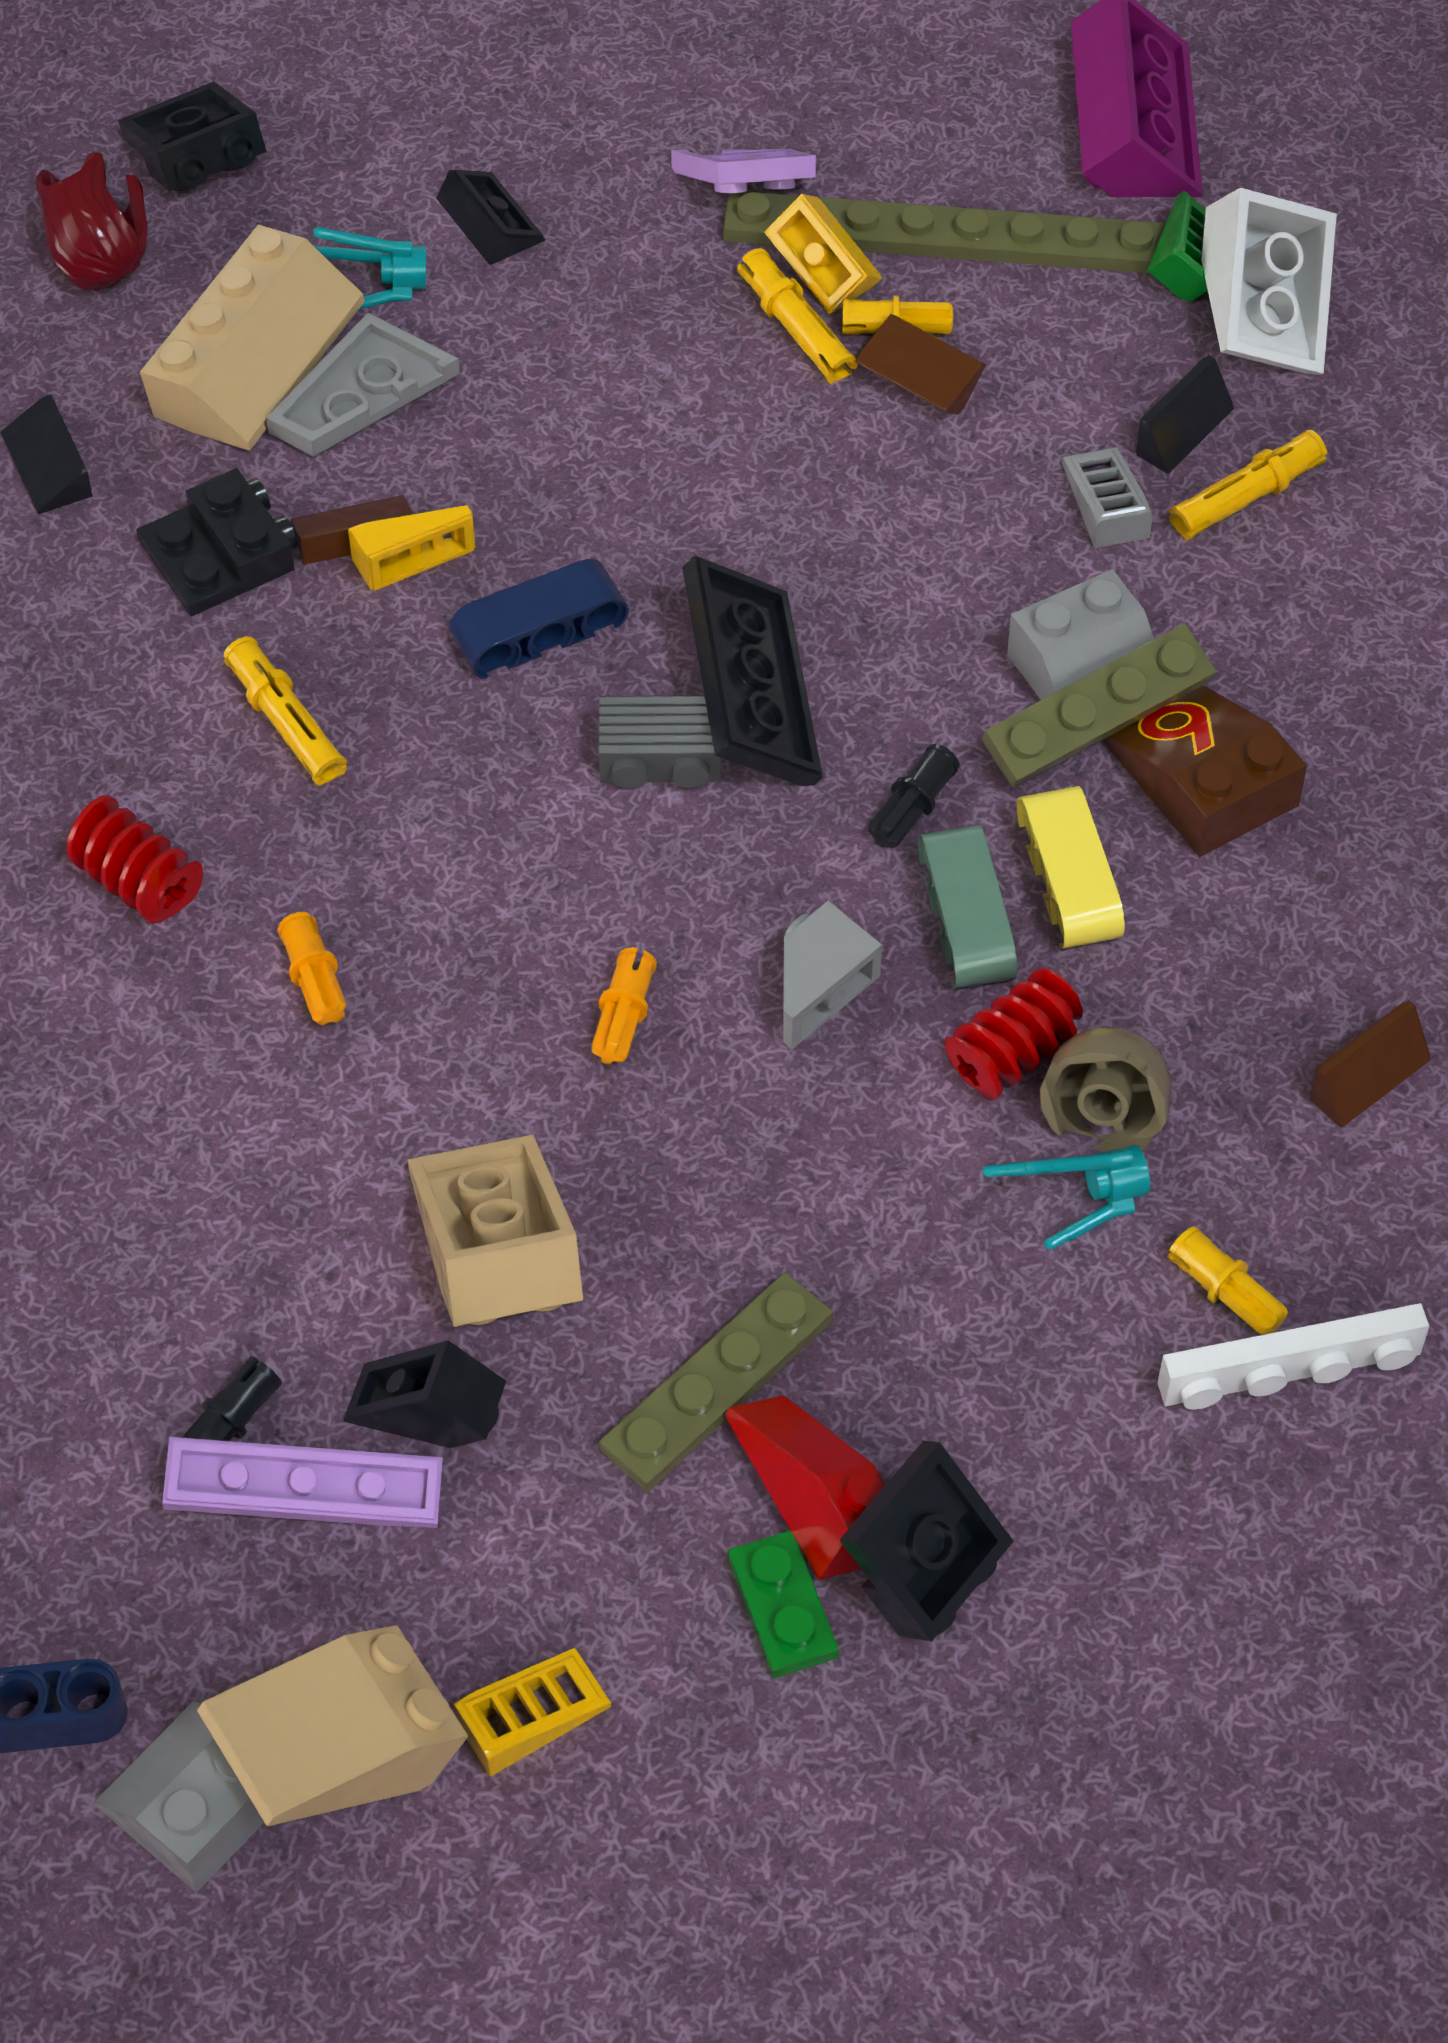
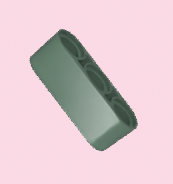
M975 825L919 834L920 864H926L929 872V882H925L933 914H940L942 932H938L943 954L946 964L952 963L955 971V982L951 983L952 988L956 989L1016 979L1017 956L1015 944L982 826Z

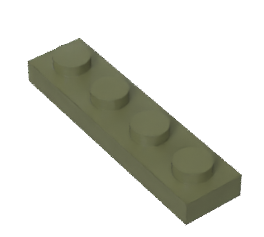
M1183 623L985 730L981 740L1011 787L1015 788L1212 681L1217 671L1187 625Z
M784 1272L599 1441V1451L648 1493L727 1420L725 1414L729 1407L744 1404L833 1322V1311L789 1274Z

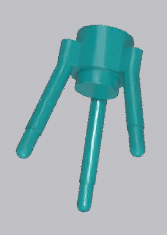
M316 227L313 230V235L319 239L371 249L361 250L314 246L325 258L381 264V284H393V289L364 296L365 302L360 309L393 301H412V290H426V245H412V241H391L322 227Z
M1137 1145L1110 1150L1096 1155L987 1165L982 1169V1174L986 1177L1085 1171L1087 1187L1093 1199L1105 1198L1108 1205L1047 1238L1044 1241V1247L1050 1250L1085 1234L1112 1218L1135 1213L1133 1198L1147 1195L1150 1190V1175L1143 1152Z

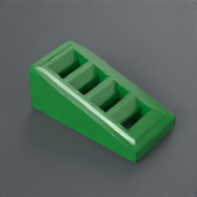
M1182 191L1176 196L1147 271L1180 299L1192 302L1208 291L1201 261L1206 208L1186 191Z

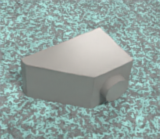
M829 900L811 915L803 914L799 916L789 926L784 935L783 1043L790 1049H794L878 979L881 974L882 944Z

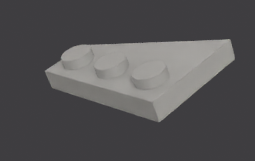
M367 313L266 417L268 433L315 457L459 375V358Z

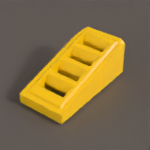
M468 505L377 520L348 528L352 561L370 590L374 589V591L470 553L476 548L473 515ZM451 532V538L443 539V535Z
M573 1648L478 1689L452 1705L456 1718L468 1735V1743L491 1777L611 1707V1701L576 1648ZM567 1672L584 1699L572 1704L555 1678ZM543 1686L558 1708V1711L547 1715L532 1691ZM519 1699L534 1720L524 1726L510 1706V1704ZM496 1712L509 1733L500 1737L497 1736L486 1719Z

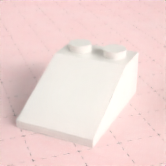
M1239 188L1206 207L1201 261L1204 268L1219 347L1222 353L1305 374H1324L1336 213L1244 188Z

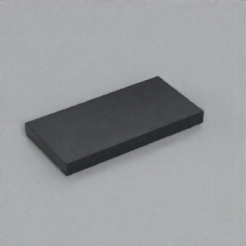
M692 557L682 569L715 756L802 787L817 784L823 778L787 591L701 557Z

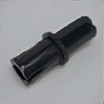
M930 744L906 777L896 779L891 786V797L868 825V832L875 838L874 842L881 847L885 845L891 848L897 847L922 814L929 816L935 809L934 799L960 767L959 761L953 752L942 745Z
M250 1356L233 1379L214 1399L206 1398L202 1406L205 1411L181 1438L231 1441L236 1435L242 1439L247 1433L244 1426L262 1404L283 1384L281 1379L265 1363H260L256 1357Z

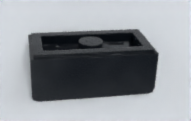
M449 170L436 199L489 265L546 240L492 172Z
M1210 355L1206 358L1204 357L1140 419L1136 447L1138 457L1163 472L1170 473L1234 410L1233 402L1215 358Z
M51 394L39 399L1 431L3 440L38 514L93 497L85 464Z

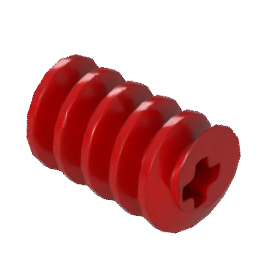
M101 795L91 801L80 812L67 838L66 852L69 861L79 869L85 870L86 874L96 882L103 883L104 888L113 895L120 896L121 901L127 906L137 909L138 914L150 923H161L178 913L196 897L201 887L204 874L202 865L196 860L188 863V854L179 847L171 848L170 840L162 834L154 835L153 828L145 821L136 822V815L128 808H119V802L110 795Z
M1039 967L1029 975L1028 981H1020L1010 989L1009 995L1000 996L991 1004L990 1009H983L973 1017L972 1023L962 1024L954 1031L953 1037H946L944 1042L946 1054L953 1067L970 1086L977 1089L987 1099L994 1101L1002 1095L1000 1080L1004 1084L1013 1087L1021 1081L1019 1067L1024 1071L1032 1073L1040 1066L1038 1053L1050 1059L1059 1049L1057 1040L1061 1043H1066L1077 1034L1073 1020H1080L1083 1017V1008L1079 996L1067 981L1056 972L1048 968Z

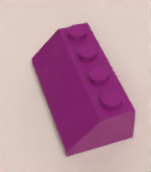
M1100 0L1071 21L1073 38L1072 56L1074 58L1076 78L1074 90L1077 96L1079 118L1077 129L1080 135L1082 158L1080 168L1085 179L1093 187L1102 188L1112 197H1176L1182 191H1186L1191 197L1203 196L1188 43L1137 0Z

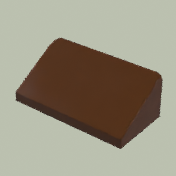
M894 314L888 316L861 350L856 360V363L939 409L957 415L965 408L986 366L985 363Z
M404 495L295 517L291 518L303 565L351 555L348 528L367 522L412 515L413 512Z
M1409 1000L1406 1003H1401L1317 1066L1310 1100L1338 1126L1344 1127L1430 1061L1429 1049L1416 1006Z

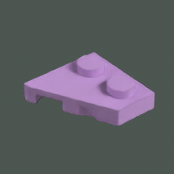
M722 149V154L700 155L689 152V150H671V164L674 173L714 183V191L720 193L746 192L747 183L762 181L763 188L790 189L795 187V179L816 177V155L792 149Z

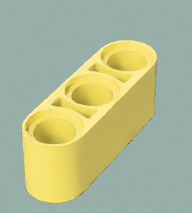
M1075 786L1018 797L1019 827L1026 826L1030 838V844L1026 845L1035 875H1042L1047 893H1043L1042 896L1052 925H1059L1063 937V943H1058L1060 949L1122 938L1125 932L1122 903L1081 787Z

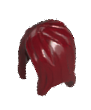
M98 152L88 154L81 170L62 181L57 179L48 170H41L36 176V191L41 198L46 241L55 265L60 273L76 287L89 291L93 289L95 291L107 289L127 278L131 272L140 266L147 247L148 225L144 207L143 187L140 181L134 175H126L130 201L126 211L122 213L106 186L104 158L102 153Z

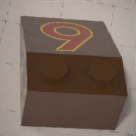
M1204 685L1102 740L1199 857L1299 806L1307 769L1305 762L1272 724Z

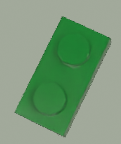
M790 1530L728 1549V1561L773 1679L839 1658V1648L800 1547Z

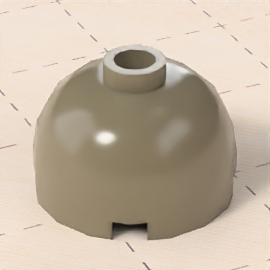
M1101 1026L1073 1036L1054 1055L1040 1088L1041 1110L1051 1129L1061 1138L1064 1130L1102 1139L1104 1140L1103 1142L1091 1148L1101 1152L1137 1145L1142 1151L1150 1145L1152 1137L1162 1130L1171 1107V1073L1160 1052L1142 1035L1121 1027ZM1081 1114L1088 1121L1096 1125L1113 1126L1114 1131L1117 1132L1097 1136L1082 1123Z

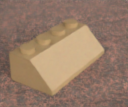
M258 224L140 371L153 416L192 433L250 451L268 428L266 417L313 370L365 302L363 293L306 238Z

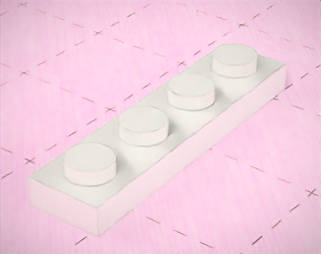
M1419 1303L1165 1354L1162 1358L1157 1384L1165 1406L1184 1403L1186 1408L1195 1410L1214 1405L1225 1394L1248 1390L1252 1396H1267L1283 1389L1289 1381L1313 1377V1380L1317 1383H1331L1347 1376L1353 1368L1377 1364V1367L1381 1370H1395L1408 1365L1417 1355H1421L1429 1323L1422 1304Z

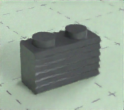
M705 695L599 696L600 783H614L621 788L635 789L645 785L646 782H674L683 788H698L707 782H721V757L715 756Z

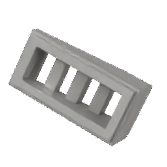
M1118 447L1062 458L1064 470L1094 548L1150 538L1153 514L1144 493ZM1107 463L1111 467L1090 472H1083L1082 470L1085 467ZM1109 479H1115V480H1116V481H1112V482H1106V483L1095 484V485H1091V484H1090V483H1093V482L1104 481V480H1109ZM1119 492L1121 493V494H1118V495H1113V496H1107V497L1098 498V496L1109 495V494H1114V493H1119ZM1126 506L1125 508H1120V509H1115V510H1109V511H1105V510H1104V509H1110V508H1115V507Z

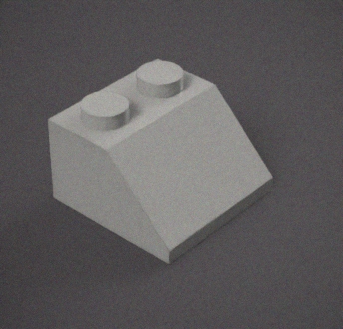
M1111 569L1012 613L1007 656L1042 700L1154 640V636L1144 608L1115 571Z
M193 1701L93 1803L197 1893L264 1821L197 1712L202 1703Z

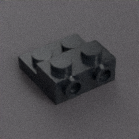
M214 81L118 120L123 139L144 156L149 175L169 192L195 188L207 176L221 170L234 171L250 164L256 156L267 152L256 113Z
M238 468L185 490L188 506L136 529L139 542L191 617L295 570L292 549L298 546V542L290 522L284 515L275 519L272 518L268 512L271 508L270 500L261 481L257 477L246 481Z
M924 1440L840 1539V1542L868 1577L861 1588L897 1635L930 1642L951 1626L956 1618V1611L978 1585L991 1577L996 1570L997 1561L1014 1542L940 1442Z

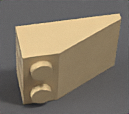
M534 1135L407 1159L439 1287L454 1327L467 1324H488L500 1317L534 1310L541 1312L551 1311L563 1304L583 1300L576 1232Z
M397 1625L339 1637L203 1701L197 1709V1712L266 1826L420 1791L433 1783L468 1738L467 1733L449 1707L448 1702L438 1690Z

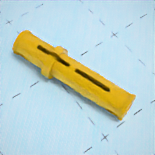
M757 248L744 255L742 260L751 270H748L744 264L739 263L737 266L738 274L757 293L761 299L760 306L768 317L773 318L775 316L781 322L792 338L815 363L828 383H835L853 374L844 363H847L851 369H856L858 363H856L857 359L843 346L836 335L803 297V289L796 279L786 277L765 249Z
M1306 430L1281 447L1274 450L1264 449L1253 456L1252 462L1246 467L1228 475L1195 496L1171 507L1168 511L1171 514L1168 516L1170 524L1189 541L1208 527L1219 523L1255 500L1271 492L1274 495L1283 492L1289 487L1290 481L1294 480L1297 476L1327 461V457L1324 456L1327 454V449L1323 440L1313 430Z
M244 636L233 641L223 654L225 658L224 663L232 669L247 689L246 698L252 708L258 712H264L285 743L312 776V780L316 785L321 786L343 775L347 770V760L337 751L318 726L316 720L292 691L293 682L288 674L282 669H275L258 646L259 644L255 638Z

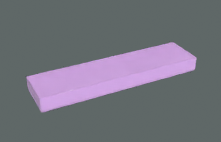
M169 1437L162 1505L164 1510L367 1525L437 1528L443 1457Z

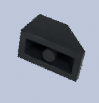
M447 1340L364 1363L343 1421L447 1448L485 1440L498 1419V1404L506 1380Z

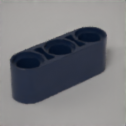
M585 559L464 605L450 620L449 629L475 675L485 679L489 677L487 672L506 665L508 669L542 657L540 652L557 645H560L562 649L596 636L594 631L612 624L615 628L620 627L628 617L629 608L603 564L596 559Z
M79 1659L0 1668V1753L99 1743L109 1740L118 1734L126 1723L128 1707L118 1675L109 1664L99 1659ZM95 1694L108 1696L106 1702L97 1709L87 1711L77 1708L80 1702L88 1696ZM34 1702L37 1704L34 1710L27 1716L21 1718H9L6 1716L10 1709L19 1703Z

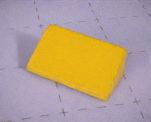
M801 194L764 231L828 314L843 307V299L855 300L882 279L881 274L818 197Z

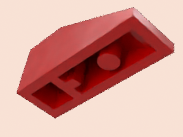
M784 1395L729 1407L725 1414L727 1421L817 1578L822 1580L860 1570L861 1568L840 1542V1539L885 1486L874 1464Z

